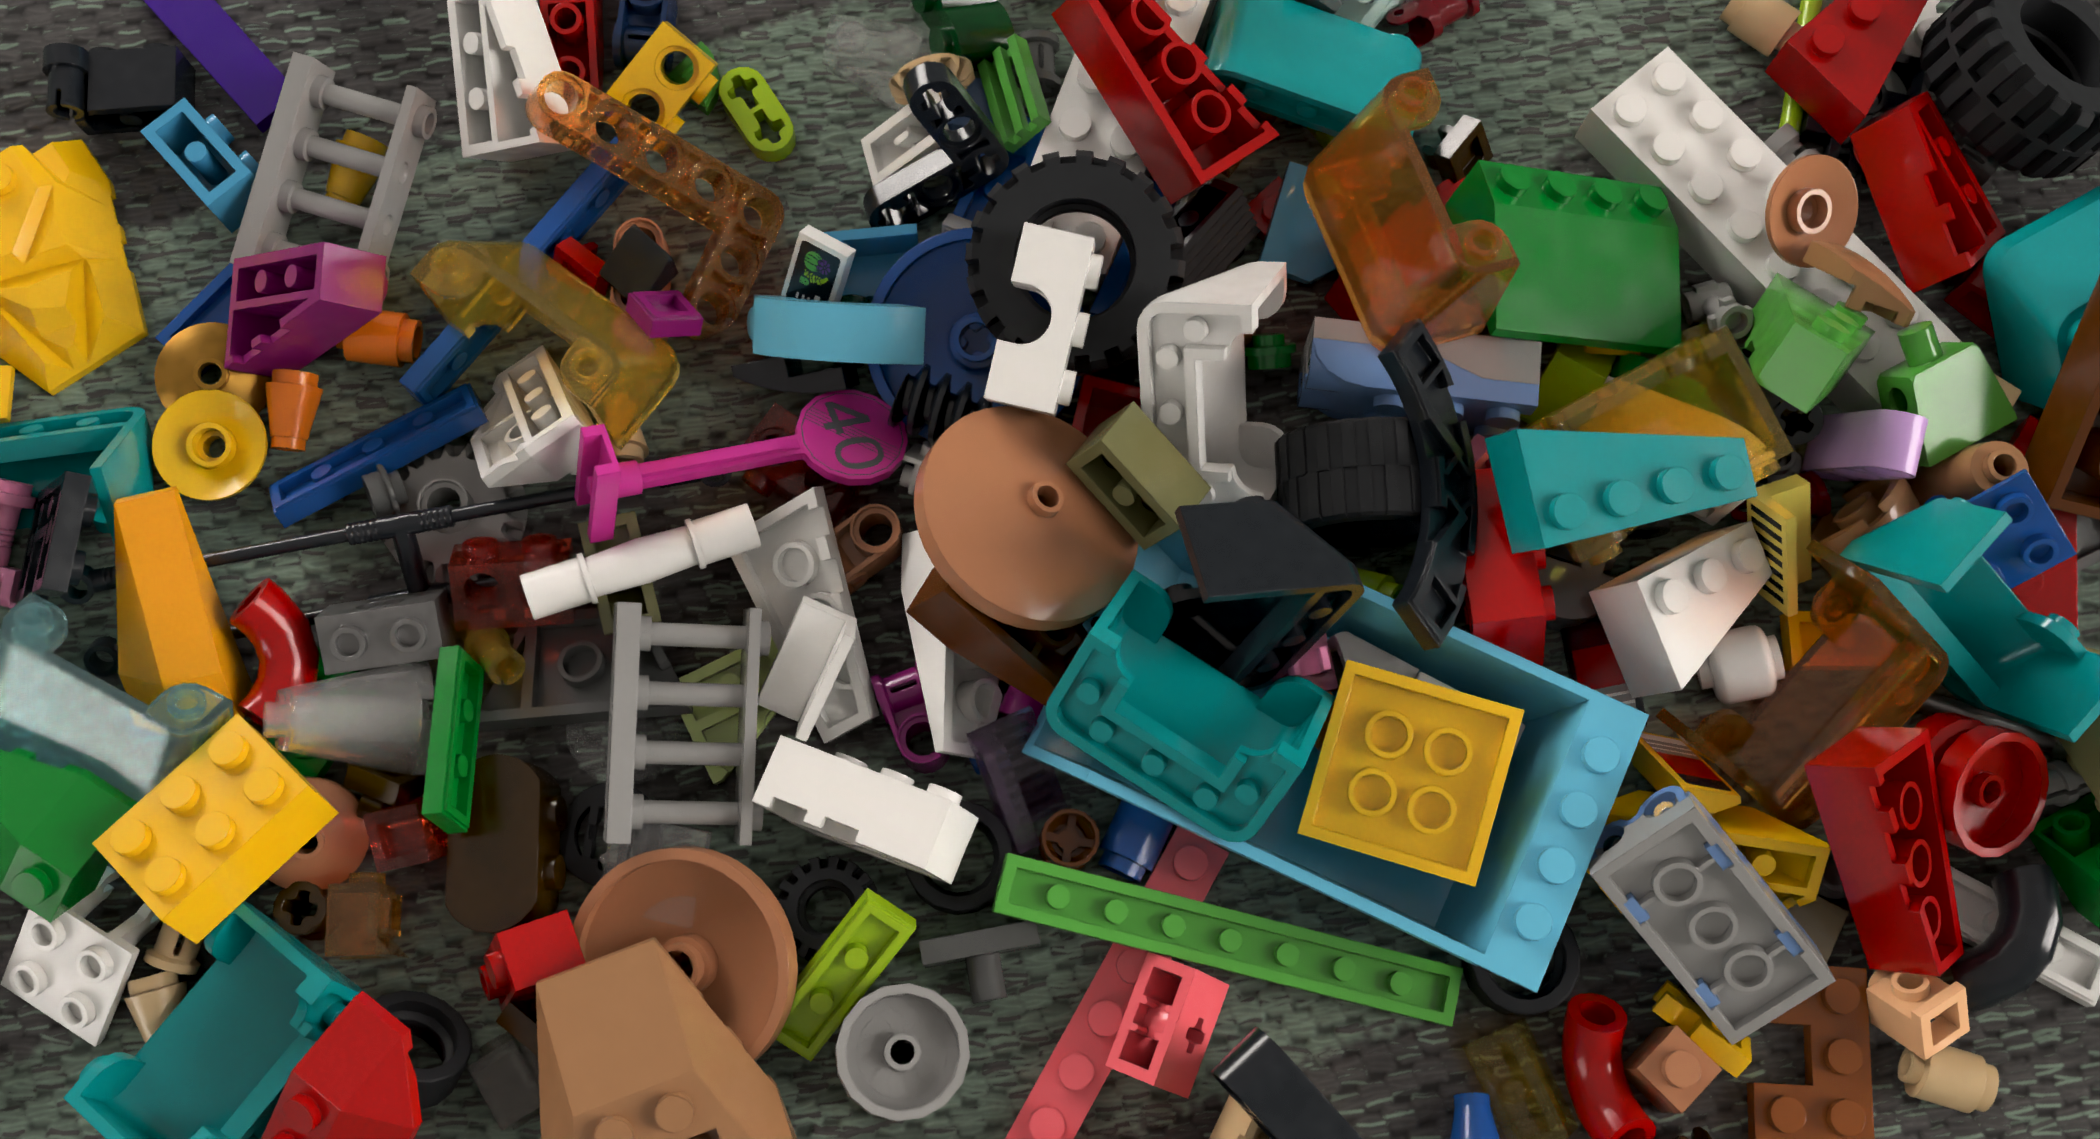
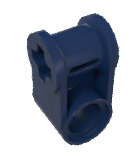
M620 0L618 18L614 25L612 37L613 61L617 68L627 67L628 63L632 61L662 21H668L675 27L678 11L677 0ZM674 52L665 60V72H670L672 69Z

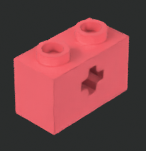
M1147 952L1105 1066L1188 1099L1230 985L1198 969Z

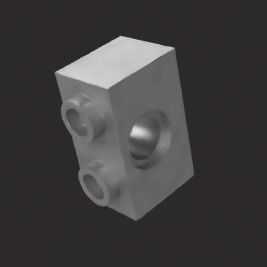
M446 588L333 604L326 607L314 618L325 675L438 659L439 647L454 646L456 644Z

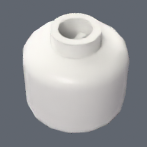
M1756 625L1729 629L1696 671L1701 689L1713 688L1717 699L1724 704H1734L1771 696L1776 691L1777 680L1785 679L1784 663L1776 636H1766L1764 631Z

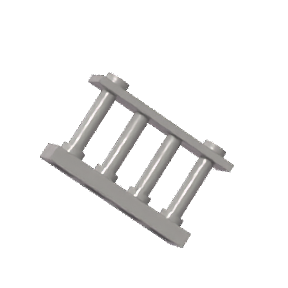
M293 51L229 263L233 264L235 258L302 246L288 242L286 237L292 214L299 210L363 229L357 249L387 256L385 275L389 282L390 269L387 264L424 142L432 136L436 127L437 112L435 106L437 101L418 87L411 85L406 86L401 104L335 85L333 80L335 71L314 57ZM332 106L395 125L386 156L319 137L318 129L324 110ZM315 158L379 177L370 208L305 190L302 181L308 162Z
M614 603L604 841L608 844H631V831L642 830L643 824L734 825L733 841L739 845L752 846V831L761 832L764 808L752 802V799L754 797L760 656H769L771 646L770 621H761L762 608L743 609V626L652 622V616H641L642 603ZM651 646L742 649L740 684L649 681V675H639L640 651H650ZM648 705L739 708L737 743L647 740L646 734H636L637 710L647 711ZM646 764L736 766L735 802L644 800L643 794H633L634 770H645Z

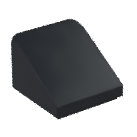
M633 224L624 233L600 270L599 275L627 300L628 293L661 291L679 272L672 257L639 227Z

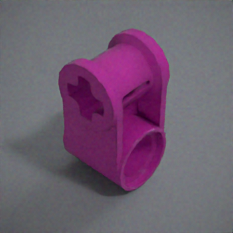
M916 660L914 667L884 678L878 674L870 676L886 724H890L897 747L905 764L913 771L923 774L933 773L941 769L949 760V754L934 751L929 755L920 756L909 750L910 741L916 734L925 731L931 732Z

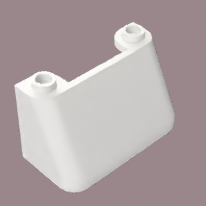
M1257 261L1247 263L1166 293L1151 301L1138 318L1137 346L1141 410L1211 487L1200 504L1236 502L1239 499L1255 495L1262 496L1265 500L1276 501L1277 499L1274 444L1284 433L1272 424L1247 421L1244 334H1253L1258 328V320L1269 318L1277 313L1284 303L1287 293L1286 262Z

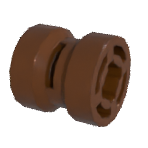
M1062 809L1054 813L1045 822L1038 837V852L1042 861L1075 870L1083 868L1096 854L1100 843L1099 829L1095 821L1086 812L1078 809Z

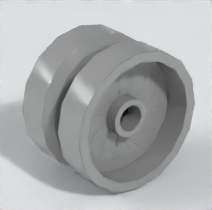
M911 983L883 986L861 998L843 1020L834 1048L836 1073L848 1097L868 1114L891 1121L924 1118L945 1106L963 1084L970 1060L968 1032L956 1008L936 991ZM900 1040L904 1045L911 1044L914 1051L913 1057L909 1059V1063L903 1065L894 1062L890 1054L892 1045Z

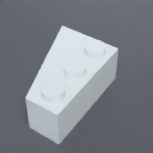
M1752 521L1701 533L1589 592L1632 698L1682 690L1773 574Z
M780 735L752 802L810 834L952 885L979 819L959 806L962 800L961 795L932 783L929 784L927 791L913 786L915 782L913 779L894 770L883 767L879 773L868 769L866 763L849 755L836 752L834 756Z

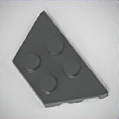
M598 608L566 610L534 620L532 614H527L513 637L514 643L512 648L501 657L491 674L495 683L481 705L479 732L609 721L613 635L604 636ZM651 646L650 651H640L639 675H649V681L680 682L662 646ZM648 705L647 711L637 710V718L693 714V706Z

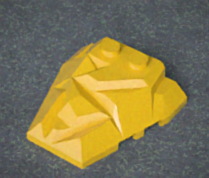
M82 139L51 142L33 154L23 145L10 146L0 152V358L52 396L149 335L135 274L128 268L123 245L127 244L124 228L118 224L113 204V200L117 199L114 185Z

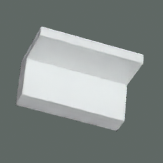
M806 596L803 597L758 694V705L798 722L795 738L805 742L809 738L855 640L857 618Z

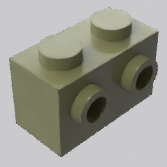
M1134 401L1100 423L1066 463L1144 550L1180 530L1175 515L1177 508L1184 505H1199L1211 489L1208 483Z

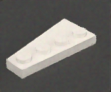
M823 486L812 487L755 521L761 547L732 556L731 558L756 608H762V620L770 621L771 636L778 651L804 596L855 618ZM856 626L855 640L815 723L824 744L879 716L858 626Z

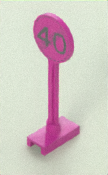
M858 390L831 391L814 397L802 409L796 425L795 435L644 463H637L636 460L618 463L605 424L580 428L574 498L577 506L590 504L587 535L591 544L613 539L618 498L642 494L643 489L795 460H804L811 469L827 480L847 486L871 485L889 478L901 465L908 443L905 424L901 421L894 428L889 426L888 418L892 407L877 396Z

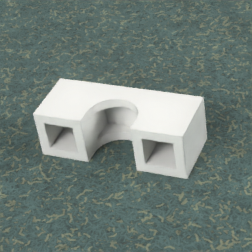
M1024 222L1011 282L1016 288L1033 291L1043 296L1051 306V321L1046 332L1039 339L1031 343L1016 344L997 339L984 399L1056 417L1058 404L1069 407L1077 372L1067 370L1072 347L1083 349L1090 320V314L1080 312L1085 289L1097 290L1104 256L1094 254L1095 238Z

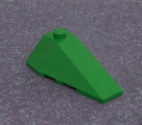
M16 748L11 752L0 749V890L51 923L95 891L109 862L92 843L137 802L87 769L68 764L64 768L52 766L37 761L36 753L22 748Z

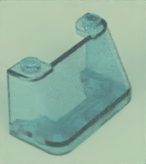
M30 592L9 610L2 620L0 628V749L11 752L16 748H22L36 753L37 761L52 766L64 768L68 764L87 769L136 802H139L234 717L232 700L197 683H182L171 686L148 705L54 654L53 652L67 638L68 620L64 611L57 605L33 592Z

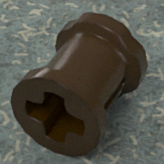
M297 881L278 893L273 904V916L278 921L279 926L288 933L299 935L310 941H322L331 937L339 930L344 919V907L341 899L334 892L321 889L320 886L308 881ZM303 906H318L314 917H301Z

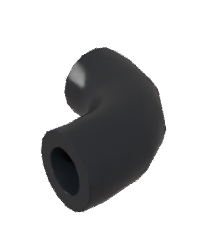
M2031 864L2015 867L2000 873L1991 880L1999 910L1995 929L1982 944L1964 951V954L1950 966L1954 980L1966 987L1967 1005L1970 1012L1974 1013L1992 1008L2026 991L2053 961L2063 927V917L2058 883L2051 866L2047 864Z

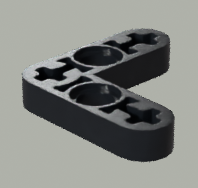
M934 61L919 64L911 69L903 80V89L913 115L940 148L877 183L867 191L864 196L863 205L871 228L918 223L994 180L1008 167L1009 156L1000 133L952 71L942 63ZM933 89L936 93L940 92L942 100L936 104L935 99L927 90ZM957 117L970 118L968 124L957 130L944 129L945 125L952 119ZM960 165L961 170L957 171L956 167ZM940 175L948 176L947 180L936 187L923 186L930 178Z

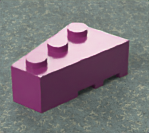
M319 242L235 258L224 369L272 377L273 369L301 370L382 313L383 301L388 291V280L385 275L387 256L333 243Z

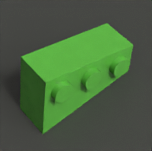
M1777 272L1753 308V326L1749 333L1745 335L1748 339L1744 345L1745 349L1752 352L1748 360L1754 382L1807 414L1839 385L1876 331L1864 325L1868 317L1862 312L1847 308L1845 303L1841 301L1832 306Z

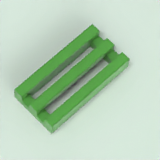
M1015 33L1007 39L1009 46L1007 50L999 46L992 52L994 58L992 63L983 59L977 64L994 127L1000 133L1006 150L1011 153L1016 152L1051 123L1028 42ZM1013 64L1016 69L1021 89L1017 87L1015 81V77L1011 67ZM1025 104H1026V107H1027V110H1028V113H1029V117H1030V120H1031V122H1029V123H1028V121H1027V118H1026V115H1025V111H1024V108H1023V106H1025Z

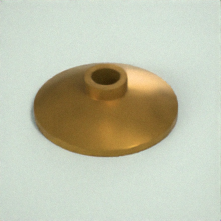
M218 322L192 325L174 335L161 350L154 374L157 394L166 409L174 401L188 393L198 390L216 389L242 398L258 414L267 403L265 383L271 382L272 377L224 369L228 324ZM216 365L221 369V379L212 385L203 383L201 380L202 370L206 366Z

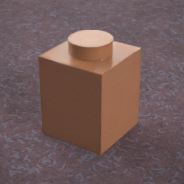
M1677 1025L1656 1027L1623 1063L1626 1078L1661 1113L1682 1114L1722 1071Z

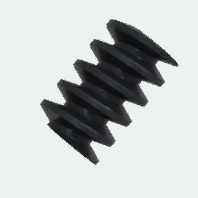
M925 364L915 376L908 373L904 378L893 402L888 425L894 428L907 416V433L915 437L928 425V442L934 444L956 421L972 412L992 408L993 402L984 399V395L977 403L972 401L973 384L968 381L956 394L952 393V375L946 373L936 385L931 384V366Z

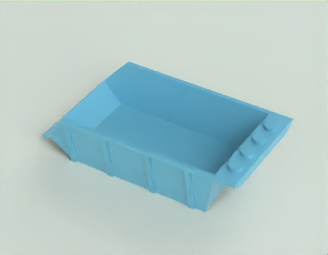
M1180 530L1146 550L1138 544L1134 570L1163 589L1181 583H1188L1193 588H1198ZM1364 586L1363 595L1326 632L1327 639L1337 633L1347 631L1418 668V673L1423 672L1460 692L1525 710L1521 723L1526 726L1510 761L1476 887L1297 834L1320 755V751L1315 746L1303 771L1258 833L1250 840L1227 842L1211 834L1059 736L1047 721L1046 706H1043L1022 750V753L1026 756L1084 781L1534 993L1538 992L1649 717V714L1455 626H1452L1440 648L1424 651L1392 606L1395 599ZM1108 605L1095 616L1084 621L1083 627L1088 633L1092 629L1091 620L1094 617L1101 616ZM1271 685L1251 692L1262 698ZM1337 690L1331 692L1335 698L1337 696Z

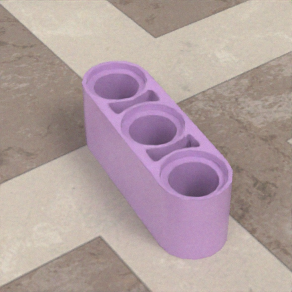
M1889 409L1824 415V425L1820 433L1812 441L1807 442L1801 472L1812 470L1820 478L1844 482L1915 478L1928 419L1917 414Z

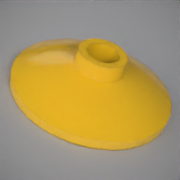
M216 389L194 391L174 401L160 416L152 437L153 460L163 480L170 487L177 486L180 494L202 501L226 499L246 489L259 475L266 460L268 449L266 429L257 411L242 398ZM222 438L225 442V450L221 456L213 458L209 451L210 445L214 440Z

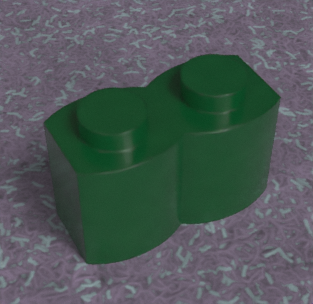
M911 0L914 10L921 15L925 24L930 28L929 47L932 54L952 53L957 56L966 57L971 60L973 70L978 71L977 64L983 59L991 63L994 61L992 52L1000 46L1006 50L1009 48L1007 39L1015 32L1009 15L998 0Z

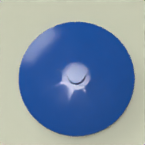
M962 228L940 233L911 248L889 269L874 294L871 303L903 304L926 308L923 365L868 364L879 394L884 402L891 407L906 375L909 373L915 376L925 364L931 366V384L936 385L946 373L952 375V393L956 394L967 381L973 384L972 401L977 403L985 393L997 339L992 335L978 314L966 279L968 277V264L965 261L966 243L971 241L972 228ZM1029 291L1033 299L1051 313V306L1047 300L1040 294ZM1076 376L1073 394L1079 384L1081 376ZM993 402V407L1003 406V404ZM1058 404L1056 417L1065 408L1064 405ZM906 416L902 421L907 426ZM928 425L919 433V435L928 439Z

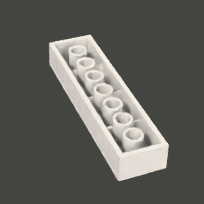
M1669 47L1665 48L1590 109L1575 138L1616 180L1648 184L1662 188L1679 228V245L1717 283L1727 282L1737 303L1742 306L1748 305L1753 310L1777 272L1832 306H1835L1838 301L1846 303L1854 285L1815 267L1804 268L1790 265L1775 253L1766 232L1765 209L1770 190L1779 174L1787 165ZM1852 233L1845 247L1858 253L1885 273L1913 306L1915 314L1909 325L1922 321H1932L1939 343L1962 342ZM1861 311L1868 317L1864 325L1876 332L1839 385L1827 395L1843 413L1882 409L1876 381L1880 373L1906 360L1897 336V332L1905 327L1894 324L1873 312Z

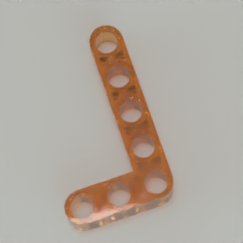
M553 71L545 75L527 97L525 104L526 116L533 127L713 231L682 295L697 311L699 299L707 300L714 306L717 318L715 324H710L703 320L700 336L688 337L697 340L709 339L731 327L737 320L783 224L784 208L779 197L769 189L576 75L566 71ZM553 92L560 95L567 103L568 114L553 112L547 106L544 94ZM596 122L610 124L617 133L618 143L610 144L601 139L596 131ZM647 150L658 152L664 158L667 166L666 173L657 172L650 167L646 159ZM696 179L706 180L712 186L715 195L714 201L705 200L698 194L695 185ZM745 206L751 207L758 212L761 217V229L753 228L747 223L744 217ZM722 252L731 254L736 259L739 265L738 276H732L724 270L720 259Z

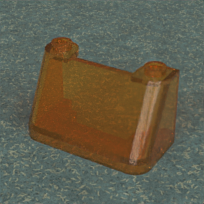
M1428 67L1392 78L1311 161L1303 182L1305 197L1366 337L1379 351L1384 349L1404 323L1417 318L1421 319L1436 345L1481 333L1520 265L1509 238L1495 224L1484 220H1471L1455 225L1451 222L1410 131L1430 125L1440 109V93Z

